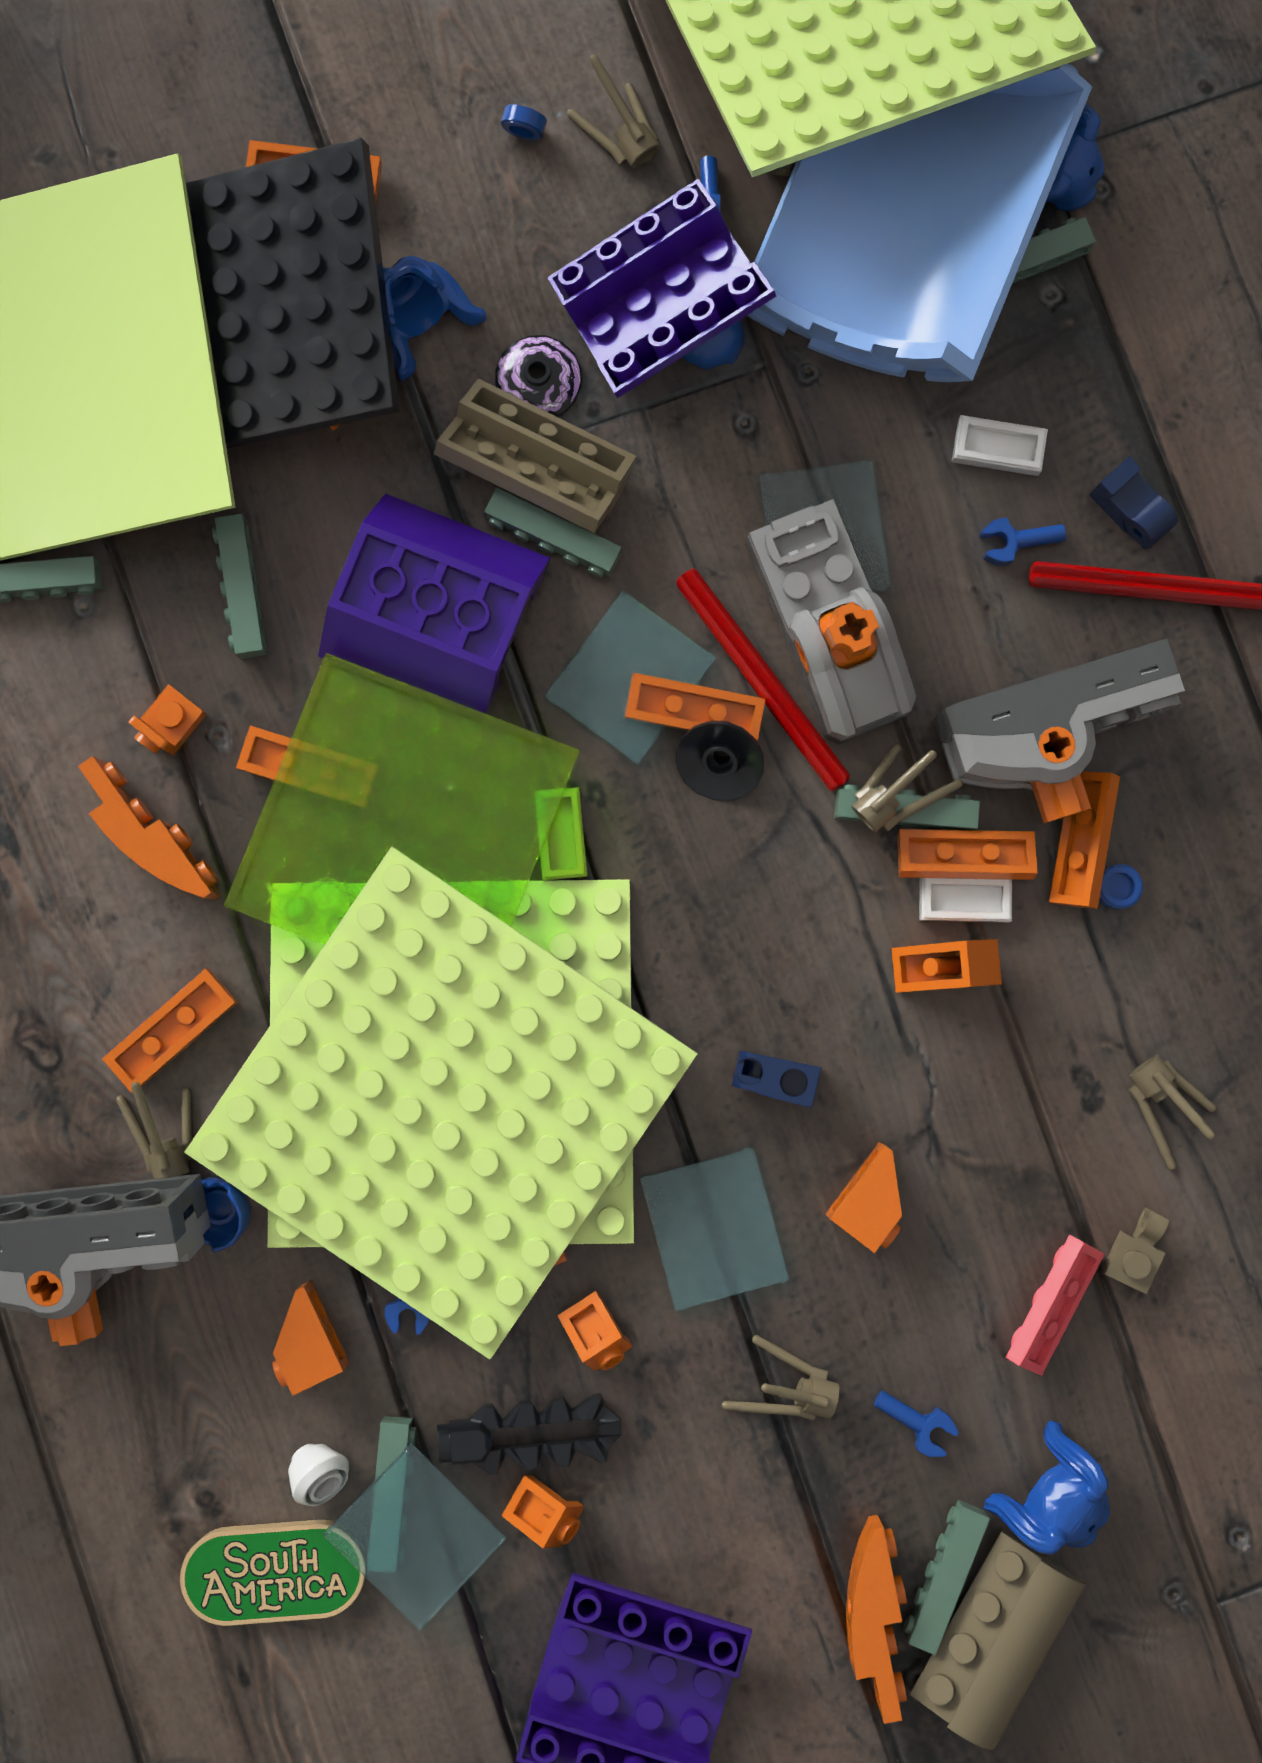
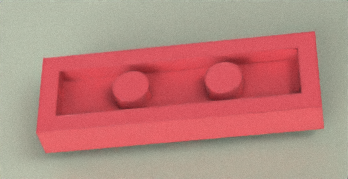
M1069 1234L1065 1244L1055 1254L1053 1267L1045 1283L1034 1294L1032 1308L1023 1325L1016 1330L1012 1337L1011 1348L1006 1356L1007 1359L1022 1368L1038 1375H1043L1105 1255L1104 1253Z

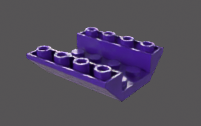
M699 178L548 277L549 282L581 333L617 399L777 297L755 261L750 263L729 232L717 205Z
M385 493L363 520L330 598L318 657L484 723L501 683L498 675L529 599L534 600L550 558Z
M572 1572L557 1611L535 1684L516 1761L520 1763H710V1753L732 1678H739L752 1629Z

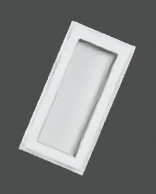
M960 415L957 422L951 462L1039 476L1042 472L1048 429Z
M920 878L919 921L1012 922V880Z

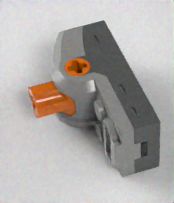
M834 499L817 506L812 505L772 521L767 526L749 532L745 544L824 738L834 743L842 744L899 721L911 712L916 700V694L895 627L882 599L872 592Z
M1168 638L955 703L944 708L933 720L953 781L961 779L963 784L982 788L1026 789L1033 791L1043 823L1045 824L1091 809L1080 774L1092 760L1096 746L1095 734L1117 727L1116 724L1122 722L1126 725L1166 712L1181 704L1178 695L1184 692L1185 689Z
M201 1174L0 1195V1307L32 1313L39 1318L48 1319L52 1342H59V1346L77 1345L84 1340L97 1337L103 1330L96 1290L106 1283L113 1274L128 1271L138 1265H142V1269L145 1270L174 1267L179 1262L189 1261L204 1245L203 1234L210 1227V1220Z

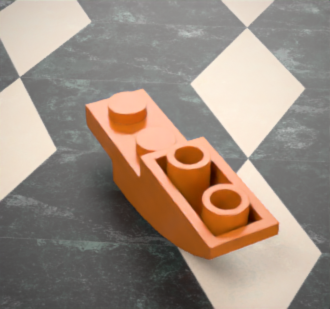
M92 756L78 766L103 802V804L88 814L102 832L125 855L158 879L182 891L213 901L221 896L214 886L219 882L217 875L205 860L198 863L189 850L194 844L186 831L178 823L172 826L171 823L161 819L150 825L148 822L153 819L152 814L138 797L133 800L123 787L128 781L113 761L106 763Z
M878 1515L868 1516L852 1560L846 1603L847 1642L850 1663L855 1678L860 1680L872 1677L877 1706L883 1723L887 1724L903 1721L899 1703L907 1701L901 1671L893 1673L890 1656L898 1654L892 1625H889L902 1622L899 1605L907 1604L901 1575L893 1576L890 1558L898 1557L893 1531L891 1528L884 1529Z

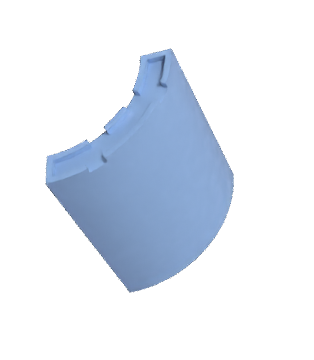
M1068 63L797 161L755 259V263L775 291L777 297L747 316L782 336L789 329L810 339L807 348L861 368L903 378L907 370L926 372L924 376L926 380L935 382L973 381L1092 86L1078 74L1074 66Z

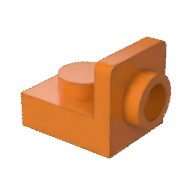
M168 684L141 718L134 715L128 723L139 730L134 738L155 754L160 749H163L174 756L207 714Z
M594 1291L558 1315L582 1362L594 1371L599 1369L604 1371L616 1366L625 1358L624 1353L632 1348L629 1339L622 1334L603 1298L597 1291Z
M524 1475L502 1517L543 1549L561 1547L569 1543L578 1532L581 1524L578 1518L584 1506L578 1501H566L533 1475Z

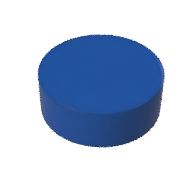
M515 104L505 106L501 125L505 131L527 140L542 138L547 123L546 117L540 112Z
M1125 864L1106 867L1099 899L1101 904L1114 910L1129 908L1136 904L1143 892V881L1140 874L1134 868Z

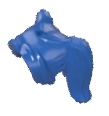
M1089 104L1084 106L1046 200L1048 203L1055 204L1059 210H1077L1089 204L1096 195L1095 185L1104 174L1105 164L1096 142L1101 118Z
M410 255L400 258L391 268L383 269L394 366L400 380L408 379L415 372L416 361L409 348L408 340L421 335L438 323L445 311L449 310L457 319L469 326L480 325L487 318L485 309L474 306L456 280L435 262H427L419 257Z
M1052 1420L1046 1424L1043 1437L1047 1447L1059 1461L1058 1465L1047 1470L1040 1477L1024 1504L1005 1494L994 1493L985 1500L983 1507L991 1514L997 1515L1028 1547L1039 1553L1050 1555L1055 1554L1065 1545L1076 1548L1091 1545L1097 1538V1530L1108 1521L1110 1514L1108 1496L1106 1494L1109 1485L1102 1466L1085 1449L1065 1436L1061 1423Z

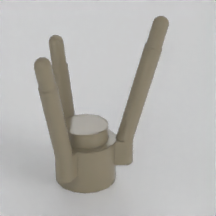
M593 54L589 60L625 122L615 134L618 139L617 145L574 109H569L567 115L610 152L619 166L624 165L628 161L632 168L641 167L659 151V138L649 124L633 85L627 83L625 91L637 119H634L598 56Z
M894 744L867 783L854 794L857 801L851 808L859 819L874 833L882 827L886 831H890L901 820L961 788L963 781L956 779L895 812V809L900 805L895 796L936 758L937 753L934 750H930L888 789L880 785L875 790V787L901 751V746Z
M1155 1055L1129 1075L1135 1085L1129 1088L1128 1091L1138 1102L1160 1154L1170 1171L1176 1169V1163L1147 1098L1151 1097L1157 1103L1169 1096L1207 1139L1213 1140L1215 1138V1133L1177 1091V1088L1179 1086L1209 1112H1214L1216 1106L1181 1076L1168 1060L1163 1061L1159 1055Z
M133 1082L131 1089L151 1145H149L125 1097L119 1095L116 1098V1102L143 1155L147 1171L151 1170L153 1179L181 1176L190 1172L187 1160L192 1159V1157L184 1153L192 1141L190 1089L185 1088L182 1091V1145H178L176 1137L163 1141L160 1140L139 1082Z
M758 1335L753 1336L752 1341L754 1344L808 1375L809 1379L801 1378L796 1390L767 1383L761 1386L764 1393L794 1400L795 1405L724 1401L722 1408L739 1412L799 1416L813 1421L816 1416L830 1420L837 1407L840 1387L838 1383L827 1380L828 1371L809 1365Z

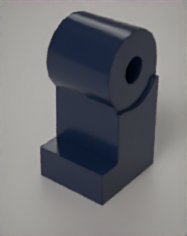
M1129 456L1090 493V496L1138 544L1146 548H1152L1177 525L1178 516L1173 507L1164 498L1159 496L1138 473L1141 470L1140 466Z
M739 1050L731 1086L757 1092L762 1096L812 1108L822 1067Z

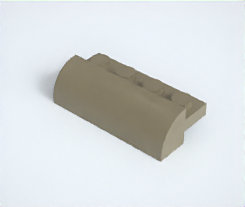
M479 378L459 402L456 417L437 440L434 455L593 533L596 532L604 518L608 520L625 488L637 457Z
M1001 1531L948 1625L936 1656L932 1654L910 1696L948 1722L947 1728L979 1747L994 1750L1085 1589L1087 1582L1048 1556L1043 1557L1006 1531Z

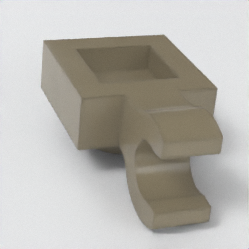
M1145 1207L1132 1236L1119 1231L1101 1272L1147 1294L1166 1254L1161 1249L1154 1247V1245L1165 1233L1169 1219Z

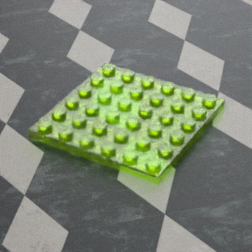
M326 653L224 906L325 945L391 846H393L512 927L580 750Z

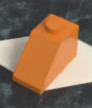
M998 939L968 940L892 948L896 993L1002 984Z
M878 1142L825 1214L831 1221L873 1253L880 1246L886 1249L894 1241L901 1229V1226L897 1223L902 1217L893 1151Z
M312 1280L302 1284L295 1290L273 1351L276 1359L272 1362L274 1374L282 1387L288 1385L292 1396L343 1372L350 1363Z

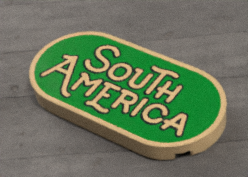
M307 1520L221 1527L207 1533L187 1553L180 1573L181 1591L189 1608L201 1619L215 1625L231 1626L328 1618L347 1609L360 1593L367 1573L366 1554L363 1545L356 1536L353 1537L350 1532L345 1530L346 1527L331 1520Z

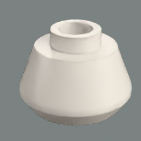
M325 1444L304 1445L294 1453L291 1459L292 1462L289 1466L288 1474L292 1497L298 1504L307 1506L323 1504L333 1498L347 1482L349 1461L345 1456Z

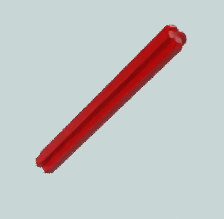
M1041 561L1033 562L1029 570V585L1036 588L1262 610L1261 583Z
M692 568L683 573L676 582L678 589L758 696L765 699L767 708L830 791H835L843 786L850 779L848 771L699 572Z

